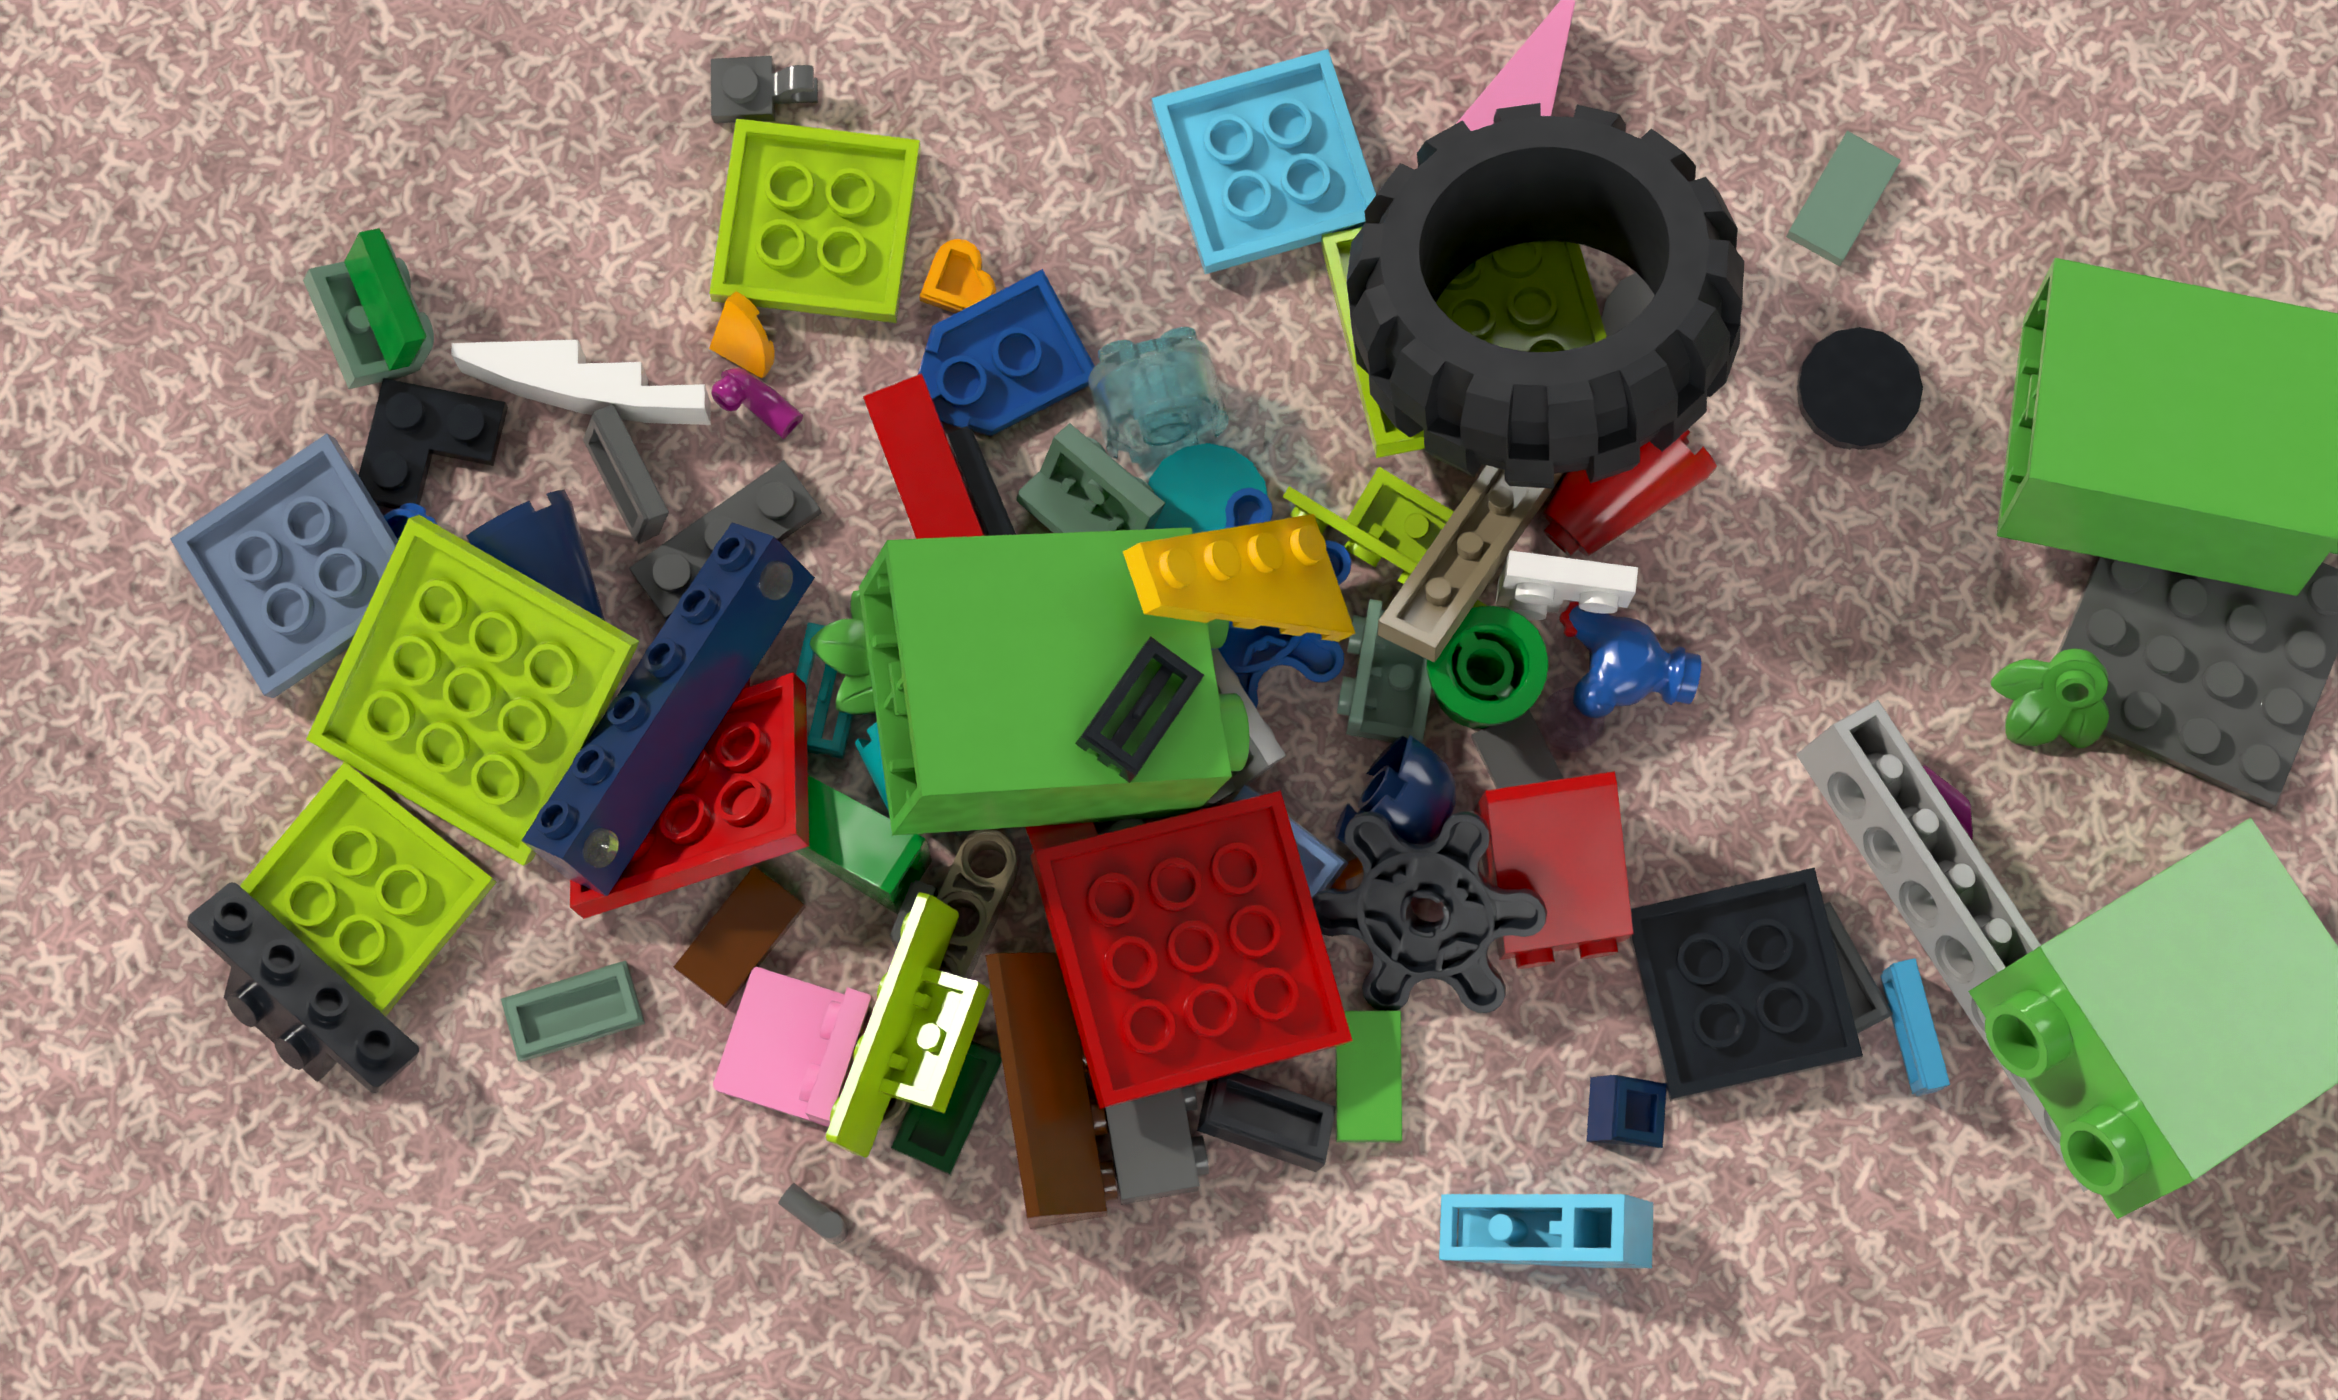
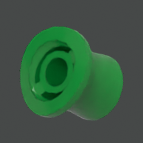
M1478 606L1471 608L1435 663L1427 659L1426 670L1430 685L1435 693V698L1443 712L1462 726L1472 729H1484L1489 726L1511 722L1522 716L1533 706L1540 696L1547 679L1548 657L1546 646L1538 629L1524 616L1508 608Z

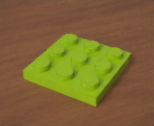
M736 119L709 292L712 302L725 303L726 299L737 291L749 299L756 307L897 323L921 153L920 140Z
M344 761L241 883L240 887L386 1017L497 882Z

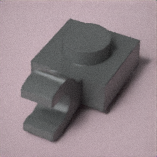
M772 56L711 59V117L714 123L736 122V119L762 122L775 121V104L818 103V79L814 78V67L811 65L789 66L775 73V63Z

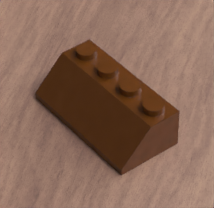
M1057 952L995 953L985 955L1029 1227L1034 1229L1106 1217V1201L1118 1199L1112 1160L1099 1162L1095 1136L1108 1134L1104 1109L1099 1108L1097 1097L1088 1096L1085 1072L1089 1071Z

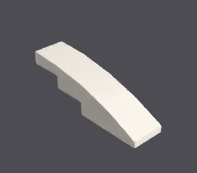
M578 340L452 343L451 355L462 373L520 397L592 415L598 409L614 404L620 418L629 421L711 425V401L705 384L648 386V377L641 362L586 364V356Z

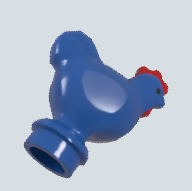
M1576 601L1570 602L1566 611L1560 614L1559 620L1564 626V634L1567 637H1576L1589 650V672L1578 681L1573 692V704L1583 715L1590 718H1601L1610 714L1615 706L1636 704L1651 692L1661 694L1663 701L1668 705H1672L1674 702L1691 704L1700 680V655L1685 652V648L1681 646L1667 653L1661 648L1655 633L1643 622L1632 618L1611 616L1610 613L1588 612L1580 609L1579 603Z

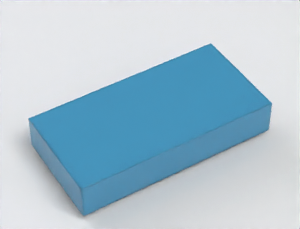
M1916 958L1893 963L1882 971L1883 974L1880 975L1888 1006L1893 1014L1891 1018L1912 1094H1916L1917 1097L1938 1092L1949 1086L1950 1082Z

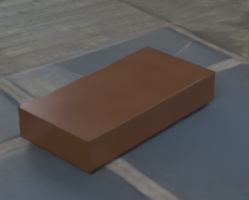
M753 866L673 968L726 1009L748 981L753 968L761 965L806 906Z

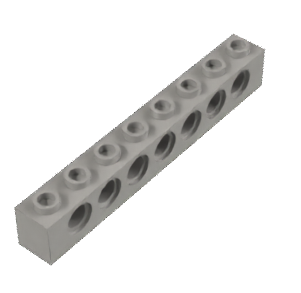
M1876 700L1830 726L1796 755L1991 1050L1985 1033L1986 1018L1968 991L2041 946V944L1879 700ZM1997 1059L2064 1161L2060 1148L2061 1133L2027 1080L2011 1073ZM2075 1178L2083 1192L2089 1190Z

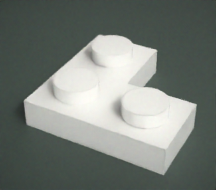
M1510 550L1498 579L1495 605L1507 606L1510 610L1524 616L1527 620H1544L1547 617V612L1558 613L1563 600L1578 601L1579 608L1588 612L1601 614L1615 613L1618 607L1628 608L1636 593L1638 567Z

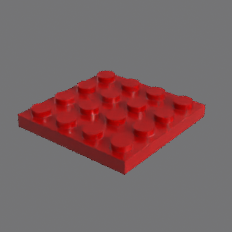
M1281 790L1036 850L1030 855L1100 1109L1337 1047L1353 1041Z

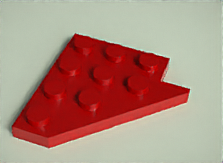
M794 672L750 686L749 678L608 896L570 880V908L585 919L809 847L806 684Z

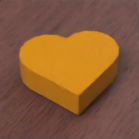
M963 239L950 240L940 246L919 295L920 301L956 314L997 293L994 280L987 272L982 270V258L977 247Z

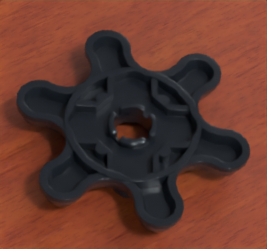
M1461 811L1450 816L1444 823L1438 840L1429 842L1426 845L1411 844L1401 838L1393 829L1389 820L1378 812H1364L1355 815L1349 821L1345 830V841L1348 848L1362 863L1364 871L1363 880L1354 889L1332 888L1320 891L1312 896V901L1322 935L1331 937L1353 935L1362 939L1369 946L1373 954V967L1363 981L1362 991L1368 1004L1376 1010L1397 1011L1403 1008L1409 999L1414 985L1422 980L1433 978L1451 985L1457 992L1461 1002L1468 1009L1477 1013L1495 1011L1502 1005L1505 998L1506 985L1501 974L1488 958L1487 952L1490 944L1502 936H1533L1543 928L1547 918V909L1538 893L1526 888L1502 889L1488 882L1481 874L1479 860L1489 846L1491 834L1485 819L1477 812ZM1416 896L1417 898H1429L1436 903L1442 902L1444 905L1442 908L1444 917L1435 922L1420 919L1413 912L1411 907L1412 899Z

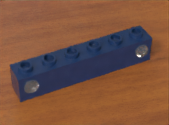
M733 522L730 524L521 840L567 879L608 896L815 577L774 536Z

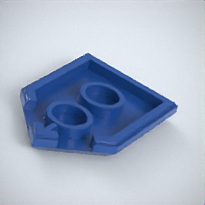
M1043 269L933 325L918 374L922 373L941 422L960 428L968 426L969 429L972 428L973 432L989 437L1101 380L1097 369Z

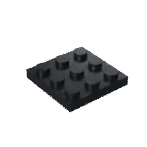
M1815 867L1631 909L1633 935L1630 937L1670 1102L1858 1060L1863 1057Z

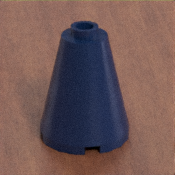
M565 490L547 493L546 495L551 503L548 507L535 511L529 500L498 515L466 535L471 545L605 621L573 504Z

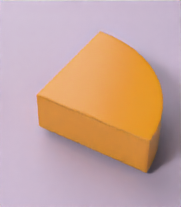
M736 291L726 299L709 349L756 376L763 378L768 374L774 363V345L771 340L768 341L766 332L757 318L760 312L756 306L744 295Z

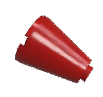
M1687 430L1663 452L1650 441L1641 446L1640 463L1632 470L1591 484L1586 470L1567 472L1543 512V515L1550 523L1543 531L1566 555L1571 557L1579 550L1584 555L1590 556L1708 479L1716 470L1717 465L1704 446L1695 455L1687 447L1689 444L1687 436L1691 432Z

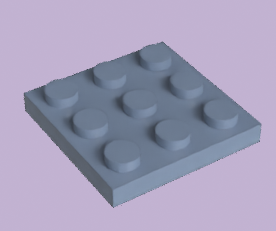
M327 433L170 538L263 695L270 698H275L349 648L398 543V539L338 441Z

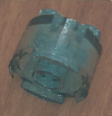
M1191 327L1174 328L1165 332L1160 338L1136 344L1130 340H1118L1103 346L1098 351L1100 363L1091 371L1088 384L1106 451L1110 457L1118 460V451L1129 452L1132 463H1146L1167 458L1183 447L1199 445L1198 437L1210 429L1213 430L1215 438L1226 429L1229 417L1210 350L1205 343L1198 340L1195 329Z

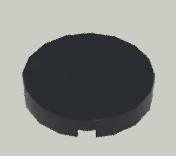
M1862 327L1835 331L1817 342L1802 363L1797 380V399L1800 413L1815 434L1833 446L1849 450L1851 448L1858 450L1882 448L1902 436L1919 411L1923 392L1918 364L1906 347L1884 332Z

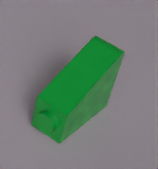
M808 775L809 847L796 850V852L898 915L910 883H914L915 880L920 881L932 862L926 839L919 834L892 836L891 823L888 817Z

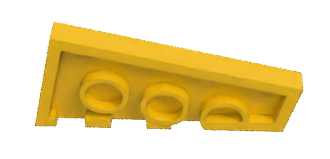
M1314 514L1140 542L1123 551L1143 613L1146 615L1202 623L1220 619L1232 621L1233 627L1252 630L1262 625L1279 628L1280 634L1301 636L1310 632L1321 634L1322 640L1336 642L1356 634L1326 550V542L1320 533Z

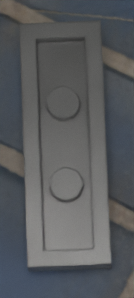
M783 460L636 562L629 569L667 621L679 603L681 596L687 591L709 558L715 545L732 522L772 535L779 542H782L822 512L785 460Z

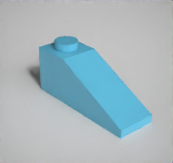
M1441 1194L1439 1260L1586 1268H1652L1653 1202L1626 1194ZM1458 1209H1459L1458 1247H1457V1220H1458Z

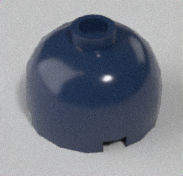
M1409 735L1408 739L1405 736H1401L1380 754L1366 773L1374 777L1368 783L1359 799L1358 808L1360 809L1358 813L1349 803L1342 811L1336 825L1335 837L1347 845L1345 830L1349 821L1355 815L1373 811L1383 814L1401 838L1417 845H1426L1429 842L1437 841L1441 835L1444 823L1452 815L1456 804V785L1447 764L1436 753L1411 735Z

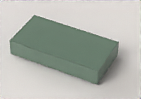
M1847 131L1786 237L1840 267L1901 160Z
M626 960L501 999L519 1062L645 1024Z

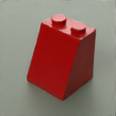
M1615 771L1485 790L1473 810L1485 819L1490 828V843L1486 851L1481 855L1485 879L1502 889H1531L1539 894L1547 909L1546 922L1541 931L1535 935L1528 937L1509 935L1496 939L1499 960L1515 958L1517 969L1555 963L1554 952L1579 948L1580 959L1598 958L1619 953L1617 942H1623L1633 935Z

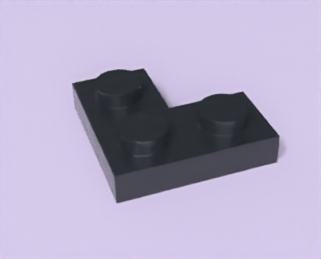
M383 378L358 476L378 506L400 509V506L406 503L420 505L433 454L494 466L508 406L503 401Z

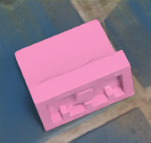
M760 967L753 968L713 1081L714 1089L717 1092L829 1127L832 1107L842 1094L854 1062L855 1046L859 1038L865 1033L876 1004L872 995L848 987L845 994Z

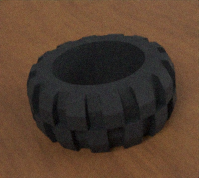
M1541 103L1496 109L1493 118L1494 124L1470 131L1462 120L1426 140L1417 152L1418 168L1412 169L1400 163L1365 209V224L1351 242L1346 281L1356 362L1369 375L1370 395L1395 427L1410 438L1424 430L1425 451L1436 459L1475 477L1482 464L1504 469L1505 481L1509 486L1554 489V474L1586 470L1591 484L1632 470L1640 463V447L1649 441L1663 452L1707 412V397H1711L1727 382L1740 345L1745 261L1736 250L1738 228L1720 192L1707 177L1695 180L1696 165L1684 151L1652 128L1641 138H1637L1626 133V124L1620 114L1578 104L1574 117L1541 116ZM1537 241L1570 242L1607 253L1634 270L1655 295L1642 313L1618 332L1587 346L1556 352L1518 351L1488 343L1459 327L1436 304L1448 284L1475 261L1509 246Z

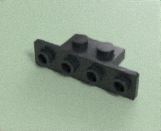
M228 883L188 916L187 927L231 966L224 999L227 1001L233 1015L248 1027L255 1026L274 1043L279 1056L290 1067L297 1070L303 1069L318 1082L336 1063H339L371 1093H377L417 1058L419 1046L237 883Z

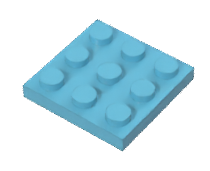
M1328 49L1152 98L1154 117L1204 274L1321 242V235L1364 226V211L1376 196Z

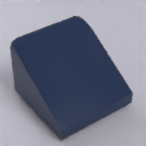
M1620 1075L1590 1077L1586 1141L1663 1148L1666 1083Z

